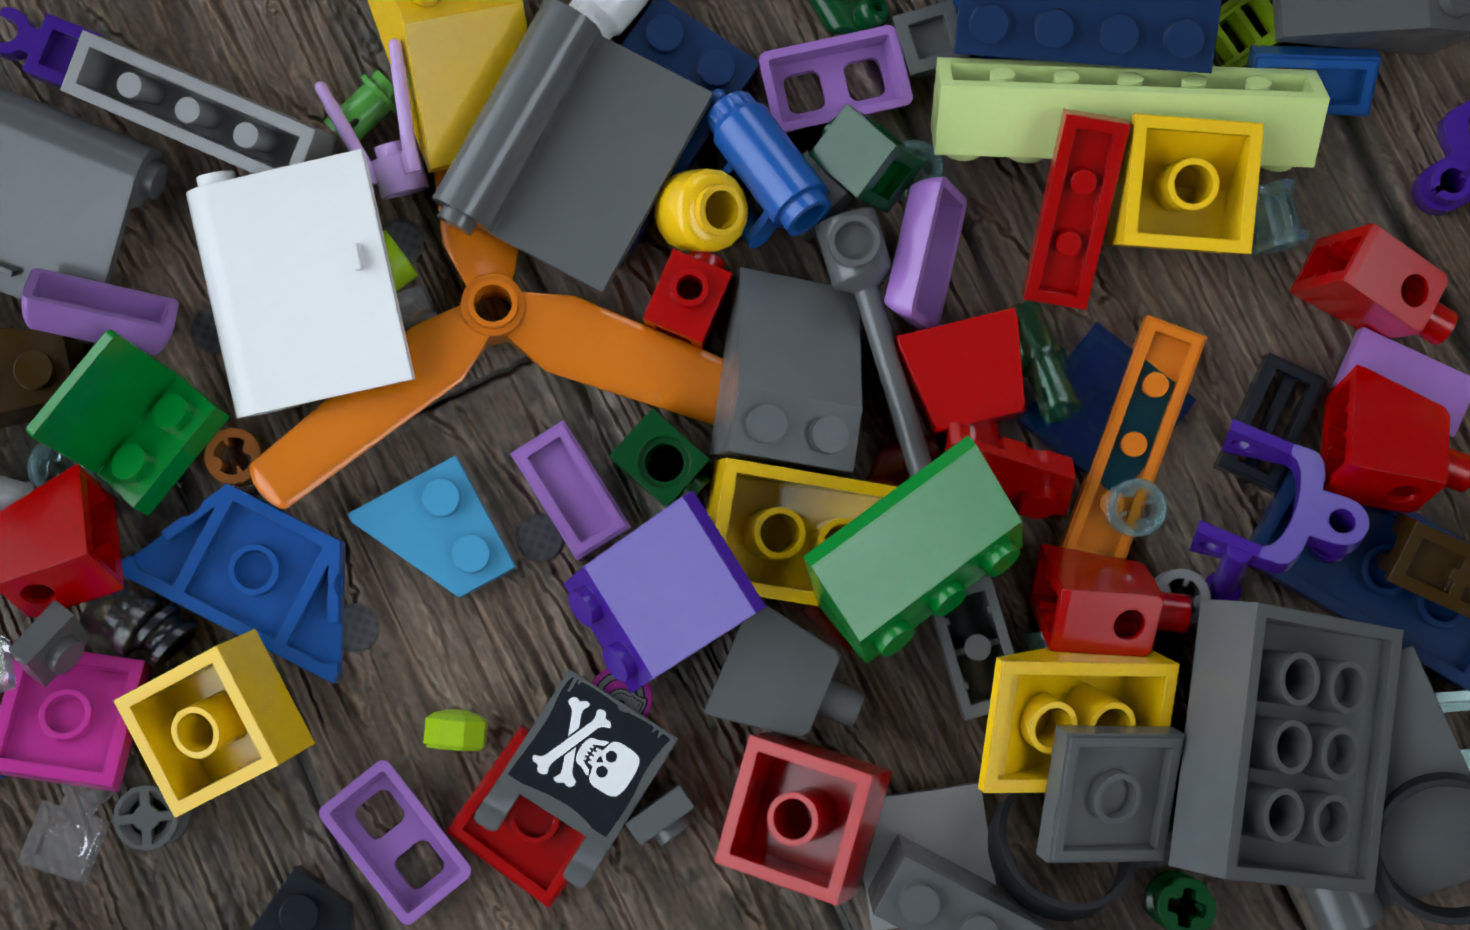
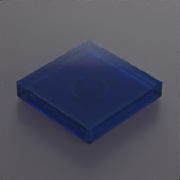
M1098 322L1094 323L1021 415L1017 423L1055 453L1073 458L1074 468L1084 476L1087 475L1133 349ZM1146 359L1099 483L1108 491H1116L1121 495L1125 493L1146 466L1175 382L1167 377L1169 388L1163 396L1158 398L1146 396L1141 387L1144 377L1152 372L1162 373ZM1188 392L1174 429L1197 400ZM1133 431L1143 434L1147 440L1146 451L1137 457L1126 456L1120 448L1122 437Z

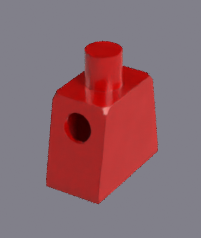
M1374 223L1317 238L1289 291L1294 296L1357 330L1365 327L1389 339L1418 335L1433 345H1439L1452 333L1458 320L1456 312L1439 302L1448 284L1447 275Z
M1015 307L896 336V345L912 397L930 436L934 438L947 435L949 422H960L970 426L972 440L998 447L997 442L1001 440L997 422L1018 417L1025 411L1018 316Z
M1357 364L1325 397L1321 457L1325 464V482L1323 487L1325 491L1350 498L1360 505L1403 513L1416 512L1444 487L1458 492H1464L1470 487V455L1449 448L1450 414L1444 406L1366 367Z
M80 464L70 467L0 511V595L6 597L25 615L38 618L54 600L65 608H69L124 589L115 499Z
M1048 544L1040 545L1029 605L1049 651L1145 657L1152 651L1156 630L1185 633L1187 631L1191 618L1190 596L1161 591L1146 565L1138 561Z

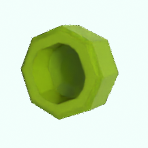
M445 709L434 712L425 718L423 744H426L428 748L443 750L482 751L486 747L488 721L482 715L469 710Z

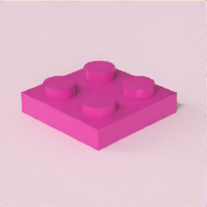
M83 652L81 658L72 669L62 675H57L45 688L29 676L18 662L13 659L0 705V775L119 792L133 737L114 700L147 683L151 666L145 660Z

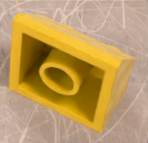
M1133 114L1109 213L1106 245L1218 254H1252L1265 123Z

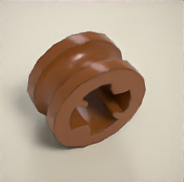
M231 427L220 430L206 445L204 454L206 468L213 478L224 484L238 487L251 485L253 482L250 477L249 467L255 459L267 450V447L259 437L244 429ZM236 441H245L243 452L251 456V462L247 469L237 466L238 474L230 475L231 464L222 459L223 452L227 446L236 449Z

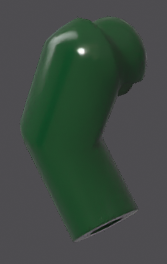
M808 0L825 29L837 35L884 26L890 15L889 7L884 0Z

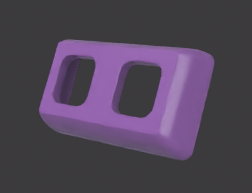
M892 25L763 52L759 57L770 112L785 133L827 125L838 116L846 103L868 116L904 108L913 99L901 44L896 28ZM873 60L880 67L885 92L879 97L860 101L853 100L849 95L844 69L850 64ZM813 73L820 80L825 104L819 110L795 114L789 109L784 82L790 77Z
M932 177L911 185L884 303L892 311L920 330L940 326L967 208L966 197L946 177Z
M32 268L30 270L21 294L23 318L30 329L94 343L107 330L111 329L150 355H157L161 352L171 338L179 302L173 298L41 268Z
M385 760L376 762L319 810V817L403 924L409 925L414 923L471 875L470 864L394 767ZM387 790L404 810V818L383 837L375 838L358 819L357 810L378 791ZM425 840L431 844L442 858L444 868L422 888H414L398 870L396 861L400 855L415 843Z

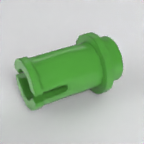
M378 69L370 77L364 73L360 77L364 83L340 106L349 123L356 118L351 127L359 141L391 110L397 114L393 84ZM327 117L324 122L338 135L339 133L330 117Z

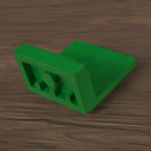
M110 329L101 336L27 426L26 432L34 440L98 474L129 505L149 516L230 416L185 377Z

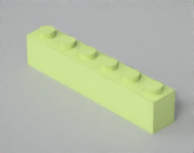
M937 57L931 133L934 155H946L958 161H971L980 156L1008 157L1020 163H1035L1042 158L1052 159L1063 108L1127 119L1129 123L1133 114L1265 123L1260 167L1269 171L1283 172L1290 170L1292 167L1314 168L1330 97L1316 70L1213 66L1212 74L1056 61Z

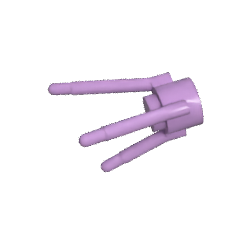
M395 38L389 42V53L401 140L376 146L374 150L377 159L370 161L366 153L372 184L378 186L382 200L402 197L430 188L420 147L414 133L402 44ZM323 81L317 82L315 84V91L348 151L364 149L327 84Z

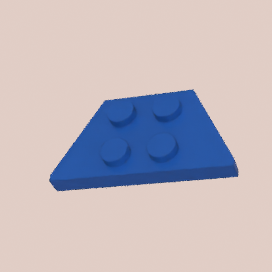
M226 484L202 501L201 507L189 516L180 517L161 531L162 536L134 556L128 555L122 560L123 576L237 635L256 628L268 651L332 684L339 682L343 667L345 542L234 485Z

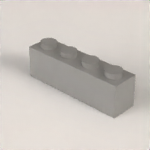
M82 30L60 88L65 93L253 174L332 156L339 138L336 135L119 42Z

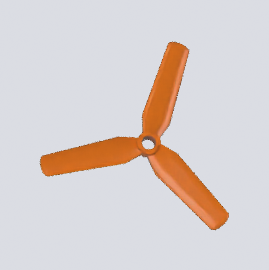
M448 169L434 172L436 190ZM440 220L442 244L460 276L465 290L461 298V305L420 322L405 332L416 379L326 399L255 459L249 467V472L254 486L269 503L281 509L289 508L462 382L487 345L508 342L546 372L714 425L723 358L574 295L522 292L520 287L514 282L518 249L476 227L470 236ZM498 297L507 301L511 306L508 315L494 322L486 321L479 317L476 309L486 298Z

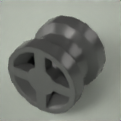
M154 782L131 788L121 796L114 809L113 823L116 834L124 844L135 850L149 851L176 842L181 838L191 824L193 809L174 818L158 785ZM156 802L165 811H160L153 803Z

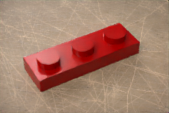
M1063 108L1022 288L1024 300L1086 310L1131 124L1127 119Z

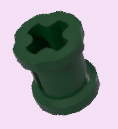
M1164 871L1159 873L1148 883L1144 892V905L1148 915L1158 925L1165 927L1167 930H1206L1213 925L1217 914L1215 898L1209 893L1207 886L1203 882L1180 871ZM1182 894L1191 898L1189 909L1181 908L1177 913L1168 909L1170 898H1181Z

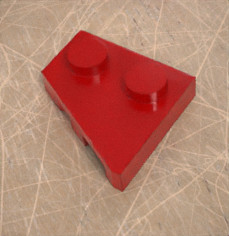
M949 422L945 452L966 436L971 438L969 425L960 422ZM1003 437L997 442L998 447L973 440L1018 515L1042 519L1052 515L1067 514L1075 482L1073 458L1049 450H1034L1028 447L1026 443Z

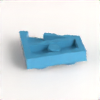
M456 455L347 514L353 524L459 598L473 593L518 568L462 462Z

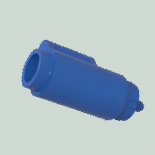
M715 89L712 100L715 105L709 111L706 121L709 130L714 135V144L728 162L722 171L735 178L738 183L741 180L764 210L761 216L758 217L748 204L747 223L741 235L750 249H755L764 244L776 228H785L790 235L797 236L817 226L831 209V203L826 197L828 191L826 185L764 104L757 103L745 91H736L726 95L722 89Z

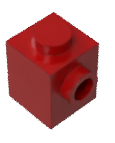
M673 248L643 316L644 325L704 350L732 287V273L723 269L725 261L710 252L689 251L686 254Z

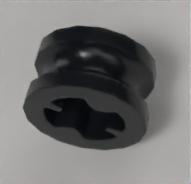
M177 603L168 605L144 625L133 640V645L138 650L146 648L151 651L150 662L156 667L165 664L177 655L191 641L199 629V625L194 620L187 622L182 620L180 616L182 608Z

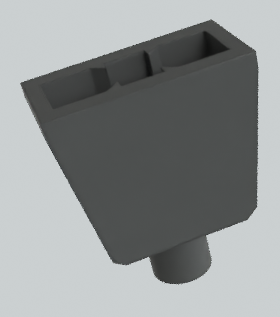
M766 605L764 609L741 623L704 713L712 717L807 738L817 714L852 728L864 702L866 692L832 678L841 657L840 652Z

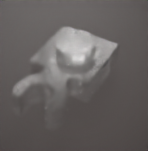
M61 784L62 791L65 794L61 805L42 800L17 863L86 885L110 825L109 821L94 816L97 806L108 801L114 794V791L100 789L83 791L80 786Z

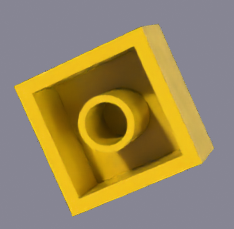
M256 628L214 646L114 700L174 818L282 764L315 744Z

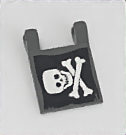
M569 669L507 767L476 811L474 819L487 830L496 831L500 828L521 794L586 836L564 870L563 875L574 886L583 888L590 881L678 738Z

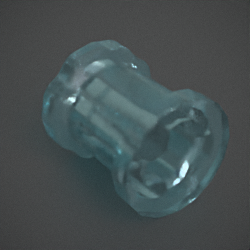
M1282 179L1258 186L1254 225L1258 242L1252 246L1256 257L1290 250L1311 241L1309 231L1301 229L1292 196V193L1296 190L1294 179Z

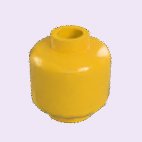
M686 170L671 176L667 180L655 202L654 218L660 234L667 243L677 249L688 252H717L730 247L742 235L748 218V203L745 192L737 180L722 170Z

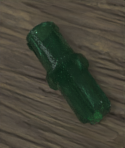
M1028 300L1024 303L1014 304L1010 308L1015 307L1018 316L1022 375L1027 377L1029 383H1031L1041 417L1046 423H1058L1073 417L1068 406H1070L1073 413H1078L1082 408V404L1067 373L1065 362L1068 356L1066 350L1061 345H1056L1041 305L1038 302Z

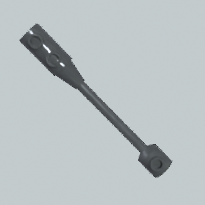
M871 207L855 209L818 223L815 226V231L833 289L854 294L907 470L909 476L912 477L930 464L932 460L879 289L880 285L891 273L892 262L876 209ZM988 575L967 588L968 593L965 599L950 613L942 617H937L935 614L931 615L960 713L965 721L988 715L996 657L1014 654L992 578Z

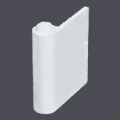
M357 149L236 178L235 171L233 170L211 172L196 177L198 187L187 191L186 196L237 419L287 410L305 403L416 379L364 149Z

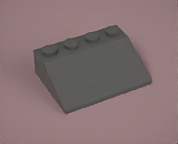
M1201 599L1168 866L1226 880L1374 894L1404 630L1259 602Z

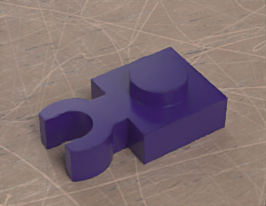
M3 7L0 11L1 17L18 27L17 35L12 41L0 42V56L9 61L26 59L22 68L23 72L31 78L59 89L62 86L82 30L105 37L46 13L40 29H37L35 24L17 9Z

